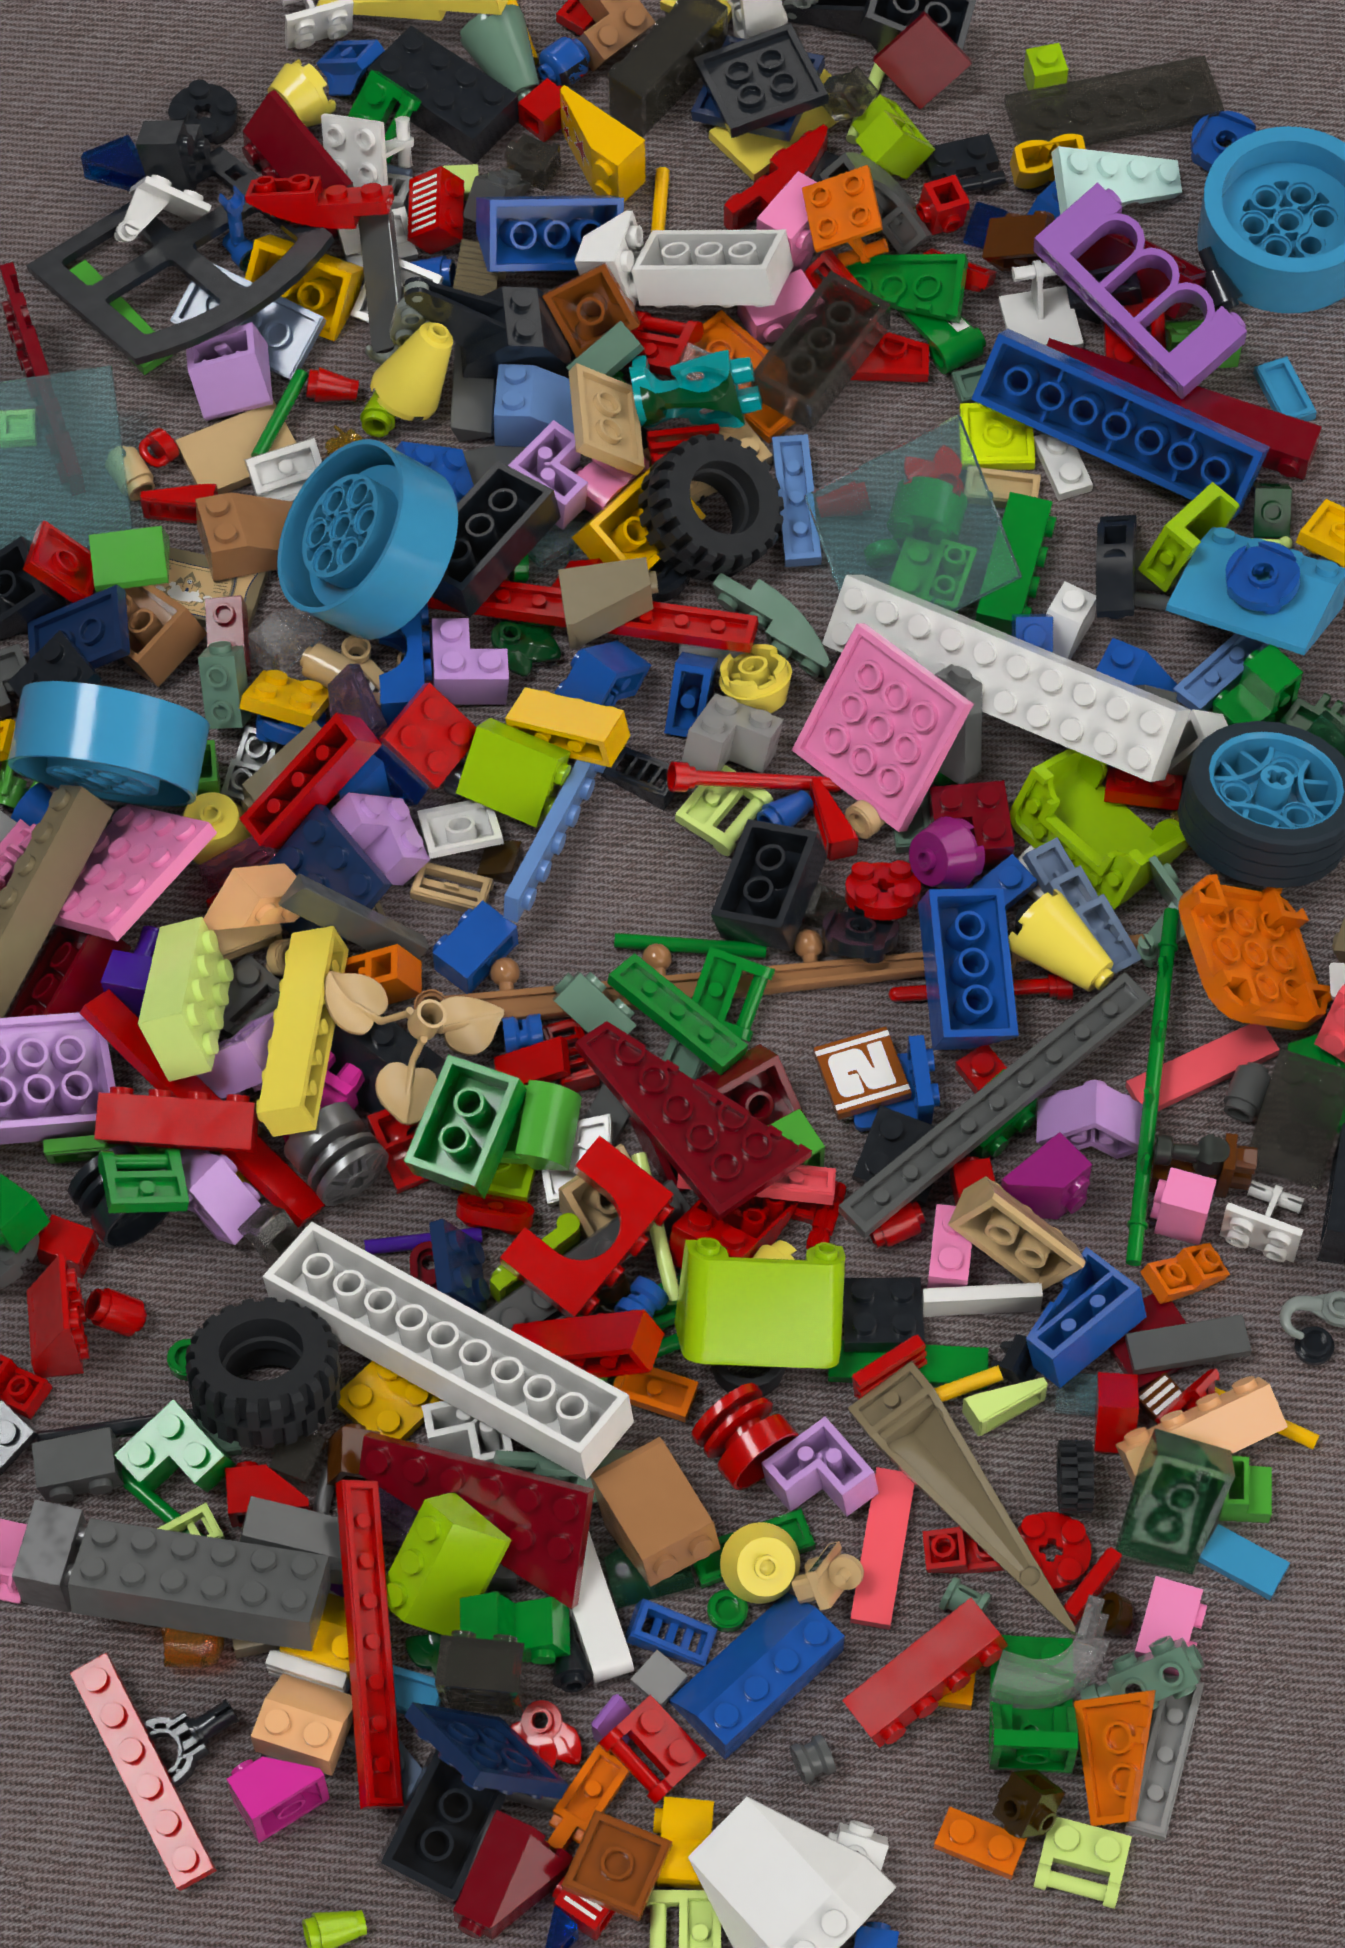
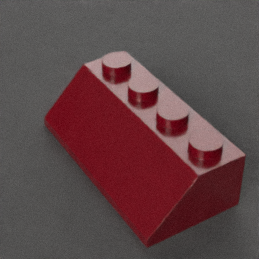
M275 89L269 92L243 129L245 146L242 147V152L249 164L252 166L256 164L261 170L262 176L290 178L296 174H307L309 177L321 176L323 189L333 185H344L346 188L354 187L351 179ZM325 228L333 235V238L339 236L337 229Z
M1117 233L1108 234L1100 238L1076 260L1087 271L1124 262L1134 252L1135 246L1124 235ZM1145 239L1144 249H1161L1174 258L1179 268V283L1197 284L1203 289L1207 287L1206 271ZM1144 268L1137 271L1143 299L1158 297L1170 285L1167 276L1158 269ZM1186 302L1174 304L1165 311V320L1171 321L1172 318L1176 319L1185 316L1194 304Z
M57 926L5 1018L80 1012L85 1004L104 992L101 980L112 950L129 952L132 947L121 938L117 942Z
M761 1044L748 1050L740 1060L721 1076L713 1070L699 1078V1080L747 1109L749 1115L766 1126L801 1109L779 1056ZM630 1117L629 1120L643 1151L647 1153V1157L664 1182L673 1180L677 1186L678 1172L636 1121Z

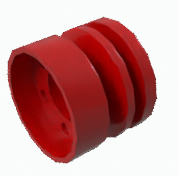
M752 1382L741 1385L718 1400L704 1413L691 1432V1438L698 1446L704 1447V1454L708 1458L715 1459L721 1457L718 1462V1471L736 1490L748 1488L762 1480L765 1476L761 1463L799 1436L783 1415L775 1414L769 1416L773 1403L765 1397L762 1398L763 1391L757 1384Z

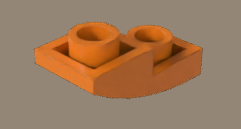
M1211 1243L1183 1248L1176 1257L1148 1263L1140 1271L1160 1304L1194 1294L1226 1279L1230 1275Z

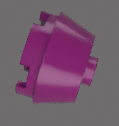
M940 817L913 838L909 849V861L914 875L920 882L940 889H964L975 876L982 873L985 863V851L983 845L977 846L975 837L970 831L974 828L973 825L961 818Z

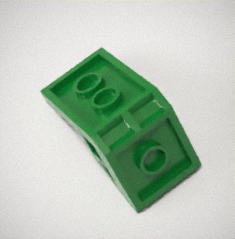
M1002 1635L1008 1646L1003 1649V1655L1000 1659L990 1665L989 1770L1024 1771L1037 1769L1039 1772L1072 1773L1078 1751V1728L1075 1707H1073V1638Z

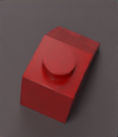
M245 1461L237 1463L235 1467L225 1468L228 1516L231 1527L243 1526L251 1496L311 1510L309 1499L266 1464L259 1465L256 1462Z

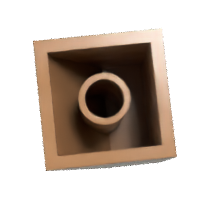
M661 1437L624 1455L590 1475L605 1528L650 1587L721 1549L711 1517Z

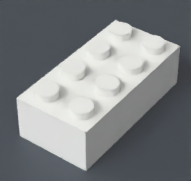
M786 229L652 230L631 271L640 306L661 308L687 305L694 308L702 305H720L727 308L735 305H754L755 307H766L775 304L793 268V261Z

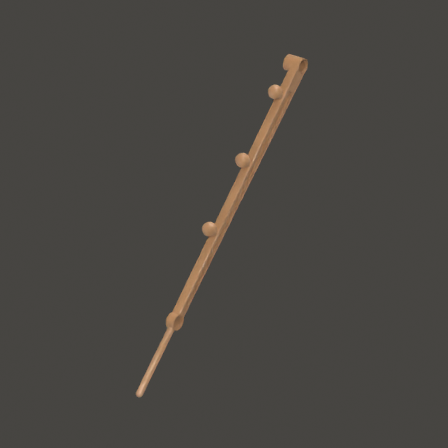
M806 929L797 934L793 945L795 952L802 957L803 963L767 966L775 969L772 980L768 979L763 995L925 977L923 952L885 955V959L882 962L874 964L867 963L860 958L818 961L817 956L823 949L822 937L816 931ZM1128 935L1137 949L1138 939L1140 936L1144 939V935ZM655 943L649 945L644 950L642 959L692 999L701 972L666 975V969L669 968L672 962L670 950L663 944ZM1010 950L1012 970H1014L1017 962L1028 961ZM506 957L497 959L490 968L491 979L499 986V991L444 996L443 993L437 990L428 989L418 994L414 1000V1010L422 1001L427 999L441 1002L449 997L463 996L480 999L504 1009L505 1012L502 1018L514 1016L517 1020L526 1019L530 1014L539 1013L541 1021L571 1017L553 1001L557 994L553 990L554 986L514 989V984L520 977V969L514 960ZM746 971L742 972L733 999L746 997L754 974ZM601 981L607 987L602 993L612 1003L619 998L631 1010H639L612 988L607 981Z

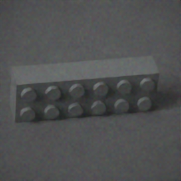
M93 1518L89 1519L68 1581L72 1613L312 1651L331 1587L329 1556Z

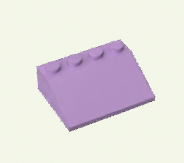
M80 1012L0 1018V1145L95 1135L98 1092L110 1093V1087H116L108 1041Z

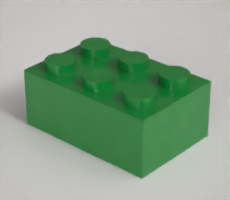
M448 1054L404 1159V1163L412 1173L485 1199L525 1102L527 1089L520 1078Z

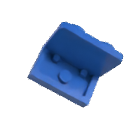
M924 1035L908 1036L907 1053L897 1054L912 1092L911 1099L884 1107L932 1124L934 1107L940 1106L938 1083L931 1084L929 1073L935 1071L933 1049H926ZM879 1108L853 1115L855 1128L858 1131H870Z

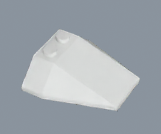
M748 1796L688 1856L733 1948H840L897 1887L867 1856Z

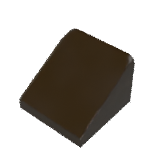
M511 840L504 841V844L485 847L477 875L492 878L496 882L511 884L522 858V842Z

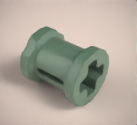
M955 1576L948 1585L939 1608L944 1611L947 1609L954 1611L969 1598H972L983 1613H985L992 1595L988 1592L981 1594L963 1585L961 1579Z

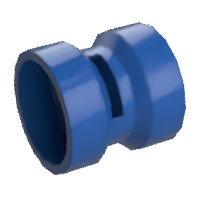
M540 1013L530 1014L526 1019L517 1020L514 1016L502 1018L506 1053L544 1041Z
M638 1276L630 1286L631 1294L621 1298L614 1307V1311L616 1313L645 1309L653 1319L654 1311L662 1310L669 1301V1297L655 1282Z

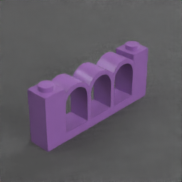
M1097 182L1034 238V252L1183 399L1245 344L1246 325L1239 315L1235 312L1229 313L1223 306L1215 312L1213 299L1199 285L1188 282L1179 283L1180 273L1174 258L1161 249H1144V232L1139 223L1130 216L1122 214V202L1113 190L1109 188L1105 190ZM1117 233L1126 236L1134 244V252L1100 283L1076 260L1100 238L1108 234ZM1144 268L1160 270L1167 276L1170 285L1137 316L1133 317L1111 295L1114 290L1135 272ZM1182 302L1194 304L1200 308L1205 320L1172 351L1168 352L1145 329L1174 304Z

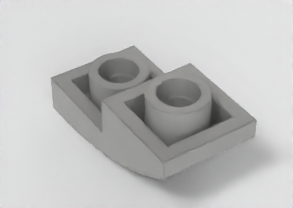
M245 726L236 758H231L221 794L243 801L242 784L279 752L281 744L261 741L256 737V728Z

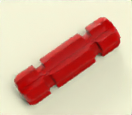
M835 1181L833 1205L819 1204L812 1224V1231H810L806 1242L807 1250L818 1243L830 1242L829 1239L832 1236L839 1215L838 1207L843 1202L846 1194V1185L842 1182Z

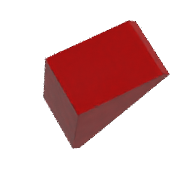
M1097 1373L1094 1431L1095 1453L1119 1454L1116 1444L1124 1441V1436L1128 1432L1137 1429L1139 1413L1137 1374Z

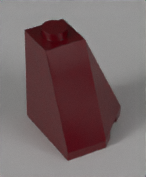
M496 1810L453 1909L454 1921L459 1924L458 1929L476 1939H480L481 1935L494 1939L557 1887L562 1878L566 1876L573 1856L561 1848H557L555 1853L552 1852L550 1844L544 1840L546 1837L536 1828Z

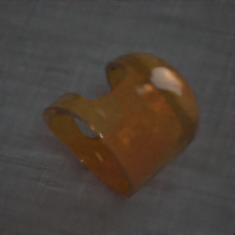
M161 1627L164 1645V1667L201 1669L213 1666L220 1659L224 1649L225 1637Z

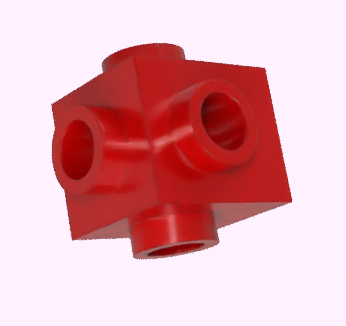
M956 174L923 184L919 203L916 205V212L932 235L942 232L952 233L964 225L967 211L970 208V202Z

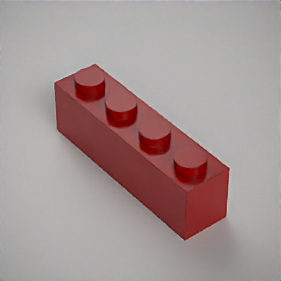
M336 712L239 818L259 846L280 849L315 805H327L382 744L362 718Z
M110 1087V1093L98 1092L94 1139L101 1144H129L132 1146L256 1154L259 1119L256 1114V1103L250 1102V1096L228 1094L226 1101L211 1100L210 1093L188 1092L187 1098L172 1097V1091L149 1089L148 1096L133 1095L134 1089L127 1087Z
M645 1309L513 1324L511 1331L597 1378L651 1373L664 1336L663 1331Z
M969 1598L842 1701L879 1748L885 1743L887 1745L892 1744L905 1734V1727L915 1719L925 1718L935 1711L939 1705L938 1701L950 1691L955 1693L964 1688L971 1680L970 1675L980 1667H988L998 1661L1003 1655V1649L1008 1644L975 1601Z

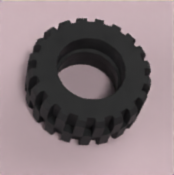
M710 433L708 436L702 434L692 436L656 461L650 468V473L644 477L641 484L643 492L638 497V507L643 509V513L639 515L642 528L646 527L649 534L645 536L650 546L654 544L660 551L657 555L664 562L669 560L674 564L672 568L681 574L687 571L690 572V577L693 579L703 580L708 577L709 580L715 581L719 573H723L728 577L740 573L767 553V550L778 539L777 532L782 529L784 519L779 513L784 510L783 497H778L777 491L781 488L777 478L773 479L769 473L771 467L766 460L761 462L756 457L757 451L750 446L742 447V441L731 436L724 440L722 434ZM691 481L706 483L723 496L732 516L730 534H723L711 529L698 517L690 498Z
M265 1297L264 1301L254 1302L252 1298L242 1300V1305L236 1307L232 1304L221 1309L220 1315L215 1316L213 1314L205 1320L203 1329L198 1328L192 1336L185 1359L193 1412L196 1418L202 1421V1426L210 1433H218V1438L230 1444L233 1441H237L241 1447L252 1449L253 1445H262L263 1449L275 1448L274 1444L285 1442V1445L298 1441L297 1437L301 1435L308 1437L318 1429V1423L323 1425L333 1414L332 1410L338 1406L341 1398L342 1377L336 1336L332 1333L331 1326L322 1317L318 1318V1313L307 1306L303 1309L300 1308L299 1303L286 1299L284 1303L278 1302L275 1297ZM261 1365H281L291 1368L290 1371L282 1376L270 1380L251 1381L237 1377L242 1372Z

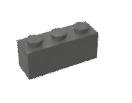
M253 1496L250 1497L239 1542L329 1556L331 1583L343 1584L338 1517Z

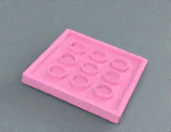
M865 623L856 624L792 751L824 776L829 777L832 782L854 799L870 803L878 812L879 817L896 831L904 832L907 831L974 704Z
M127 804L113 815L112 822L103 830L53 924L118 942L217 832L206 821Z

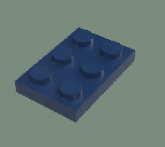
M118 585L102 590L27 623L30 659L59 630L71 639L94 669L130 655L126 591Z

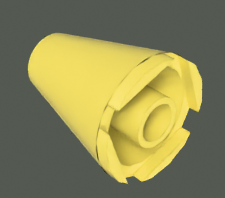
M432 322L422 324L373 374L370 384L371 391L375 388L379 395L377 402L390 414L407 421H413L414 417H424L423 420H427L437 410L453 345V337L444 325Z
M1053 889V896L1047 892L1034 902L1018 921L1023 925L1019 934L1016 935L1012 931L1008 937L1009 948L1013 953L1088 992L1095 988L1099 991L1102 990L1114 976V973L1111 971L1114 964L1065 896L1057 889Z

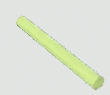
M640 1152L632 1155V1161L652 1176L647 1153ZM655 1223L649 1232L663 1289L669 1297L667 1305H676L679 1284L664 1224L659 1227Z

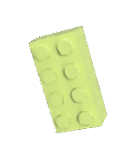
M202 916L159 928L138 1025L169 1082L212 1071L215 1054L219 1052L218 1039L220 1030L224 1027L223 1015L225 1005L229 1003L228 991L230 981L234 979V972L230 961L223 958L219 950L217 936L213 930L208 929Z

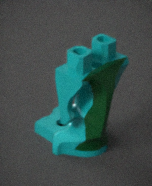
M729 350L711 353L670 366L671 375L676 377V380L662 381L657 379L650 371L646 355L633 358L632 367H629L635 407L642 427L651 428L674 418H688L691 424L695 425L719 424V427L740 428L745 426L744 414L762 409V399L758 386L739 389L738 384L755 381L751 358L731 360ZM693 372L704 374L698 380H689L686 377L688 373ZM702 409L714 410L707 414L700 412Z

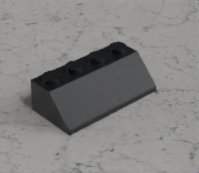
M374 1022L369 1032L364 1035L346 1032L335 1023L330 1051L335 1055L336 1062L328 1071L337 1075L346 1063H351L363 1072L365 1080L356 1093L358 1105L368 1113L374 1114L385 1109L379 1101L375 1090L376 1078L379 1072L386 1065L393 1062L403 1063L408 1066L418 1039L394 1022L384 1025H378ZM424 1045L415 1068L431 1070L438 1080L445 1059Z

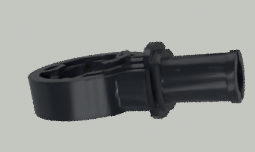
M226 1698L195 1719L193 1717L190 1718L186 1711H183L172 1719L158 1717L143 1722L152 1741L159 1737H170L177 1742L178 1758L174 1766L167 1770L175 1788L184 1784L192 1776L198 1760L210 1754L206 1747V1744L209 1743L208 1739L232 1724L239 1722L236 1713L234 1714V1710ZM191 1734L193 1735L192 1737L183 1742L185 1738H187Z

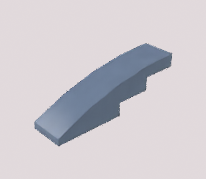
M1058 838L1027 852L1022 857L1032 875L1037 879V883L1044 894L1048 892L1053 896V889H1057L1065 896L1114 964L1111 971L1114 975L1142 960L1104 894L1098 896L1081 865L1076 868L1074 867Z

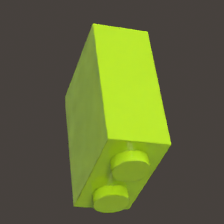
M489 718L477 725L456 794L537 828L544 822L556 800L559 787L564 785L570 773L571 765L567 764L571 752L493 718Z

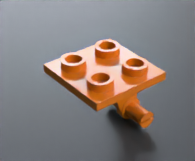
M868 165L802 187L814 250L817 253L848 242L853 249L837 254L838 259L846 267L860 261L862 264L868 263L870 258L889 252L885 238L869 244H865L861 237L883 230L871 170Z

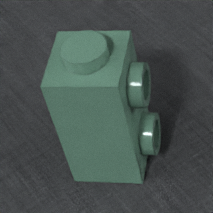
M228 641L211 643L198 657L205 719L209 722L210 729L243 728L252 717L251 712L239 709L242 694L248 689L244 647L231 646V642Z
M579 971L574 976L568 972L553 988L557 993L553 1001L588 1033L606 1021L627 1034L636 1027V1024L630 1019L635 1013L619 998L612 1003L602 993L607 987L591 972L586 976H583Z

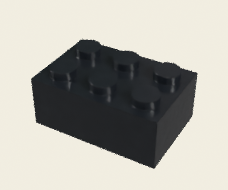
M751 819L747 820L711 912V917L721 938L787 951L792 950L827 858V853L817 831Z
M435 1749L431 1751L375 1865L451 1903L457 1900L496 1810L500 1811L507 1794L497 1789L484 1788L483 1791H479L467 1786L461 1780L462 1774L455 1767L442 1761L438 1756L439 1751Z

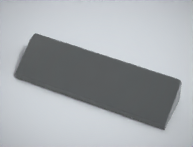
M391 209L388 215L360 216L359 219L371 345L376 353H387L394 349L393 342L390 339L389 328L395 306L403 298L394 213Z
M455 341L451 430L459 442L493 436L496 379L463 378L460 344Z
M300 873L278 903L279 906L321 927L334 926L341 937L369 951L399 944L419 959L429 950V945L424 935Z

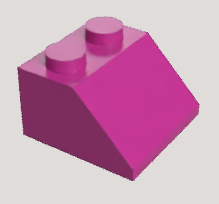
M263 1756L254 1762L252 1759L240 1763L232 1770V1776L226 1779L235 1806L259 1843L330 1799L325 1776L320 1768Z

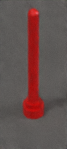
M672 761L669 764L667 773V785L670 792H687L688 789H694L695 785L810 791V782L818 777L828 792H838L841 790L839 786L826 776L696 770L694 766H689L687 762Z
M1048 974V978L1013 980L1014 995L1049 993V997H1057V1000L1073 999V983L1055 974ZM926 985L893 987L889 990L888 996L893 1002L927 1000Z

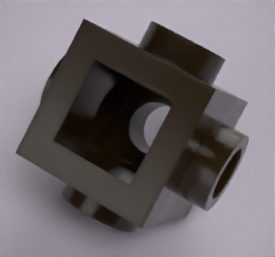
M1037 1769L1015 1771L1011 1773L1008 1781L999 1790L998 1802L992 1815L1004 1824V1829L1009 1834L1015 1837L1026 1838L1045 1835L1056 1821L1057 1809L1066 1792Z

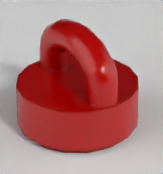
M155 428L139 443V454L146 463L153 467H163L179 456L177 444L162 428ZM147 447H150V449L152 450V452H153L158 458H154V457L148 452V448H147Z

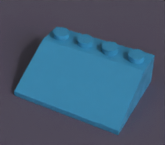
M1212 527L1200 540L1201 543L1188 562L1167 603L1166 611L1305 655L1343 607L1345 568L1339 567L1333 561H1320L1304 556L1298 550L1289 549L1296 557V563L1300 567L1301 583L1297 594L1275 614H1265L1262 611L1249 610L1240 606L1228 596L1225 569L1229 558L1239 548L1246 545L1247 549L1259 546L1258 542L1265 540L1247 538L1235 534L1234 531L1228 528ZM1265 571L1262 575L1255 574L1254 576L1258 581L1269 580L1270 573Z

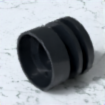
M129 1144L118 1145L106 1150L113 1151L114 1155L140 1154L135 1146ZM97 1155L77 1172L71 1180L67 1191L73 1203L78 1205L82 1215L91 1218V1227L95 1230L103 1244L111 1249L122 1248L137 1242L153 1231L169 1212L109 1213L103 1179L98 1168L99 1155ZM117 1170V1171H151V1170Z

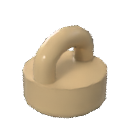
M858 800L849 806L845 812L846 819L857 836L862 839H868L880 831L881 826L886 823L879 817L875 808L864 800Z
M290 938L275 940L267 950L266 969L274 976L283 977L286 965L285 952L289 949Z

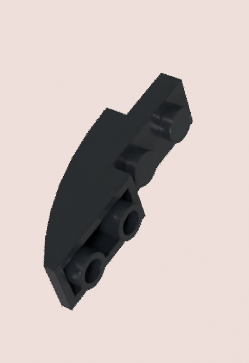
M1137 515L1100 517V523L1097 525L1096 545L1097 618L1121 619L1125 616H1134Z

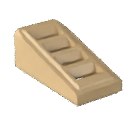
M280 924L213 930L217 936L219 950L223 958L229 961L268 947L275 940L282 939Z

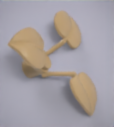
M329 971L325 979L324 998L327 1010L333 1021L346 1032L364 1035L369 1032L374 1022L378 1025H384L408 1018V1030L414 1038L418 1039L408 1066L399 1062L386 1065L379 1072L375 1083L376 1094L381 1104L400 1123L406 1125L420 1122L437 1082L436 1075L431 1070L415 1068L417 1059L427 1040L433 1038L436 1033L444 1034V1041L452 1051L465 1056L477 1055L483 1052L492 1042L505 1012L504 1009L480 999L454 996L446 998L441 1002L427 999L422 1001L415 1010L412 1007H407L405 1011L381 1017L387 1009L388 998L384 988L376 980L362 974L339 973L335 971Z

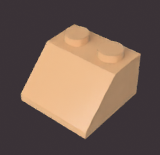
M285 863L233 868L203 918L208 929L221 930L295 922L300 916L279 906L278 903L297 876Z
M283 1673L265 1697L253 1728L251 1740L255 1752L287 1762L317 1767L324 1774L333 1776L353 1722L352 1695Z

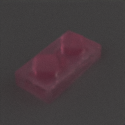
M253 836L199 865L202 883L211 894L222 888L233 868L267 865L275 856L274 849L259 846Z

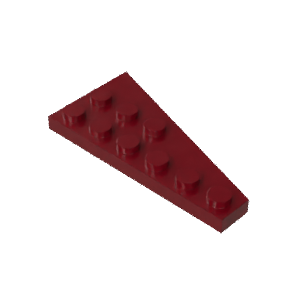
M10 262L0 265L7 301L1 302L6 319V328L11 343L15 344V352L20 369L24 371L27 378L25 381L31 399L38 398L41 405L35 407L41 428L47 426L49 428L50 435L45 437L52 457L59 456L61 463L55 466L61 485L68 484L73 497L85 494L87 492L83 473L69 431L65 432L67 429L62 409L54 393L51 383L52 379L35 327L31 325L32 322L24 294L20 292L14 263Z
M608 1021L575 1042V1049L718 1221L811 1158L812 1150L802 1144L798 1146L782 1136V1131L771 1124L766 1126L749 1115L747 1109L698 1078L696 1080L679 1071V1066L668 1059L664 1061L646 1050V1045Z
M374 1432L364 1435L359 1475L369 1481H378L380 1488L418 1512L425 1499L455 1492L511 1539L500 1562L501 1565L567 1607L573 1609L578 1605L595 1489Z

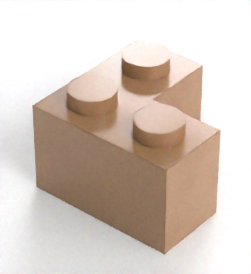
M579 0L596 23L578 38L589 52V68L592 72L597 70L643 36L656 23L640 0Z

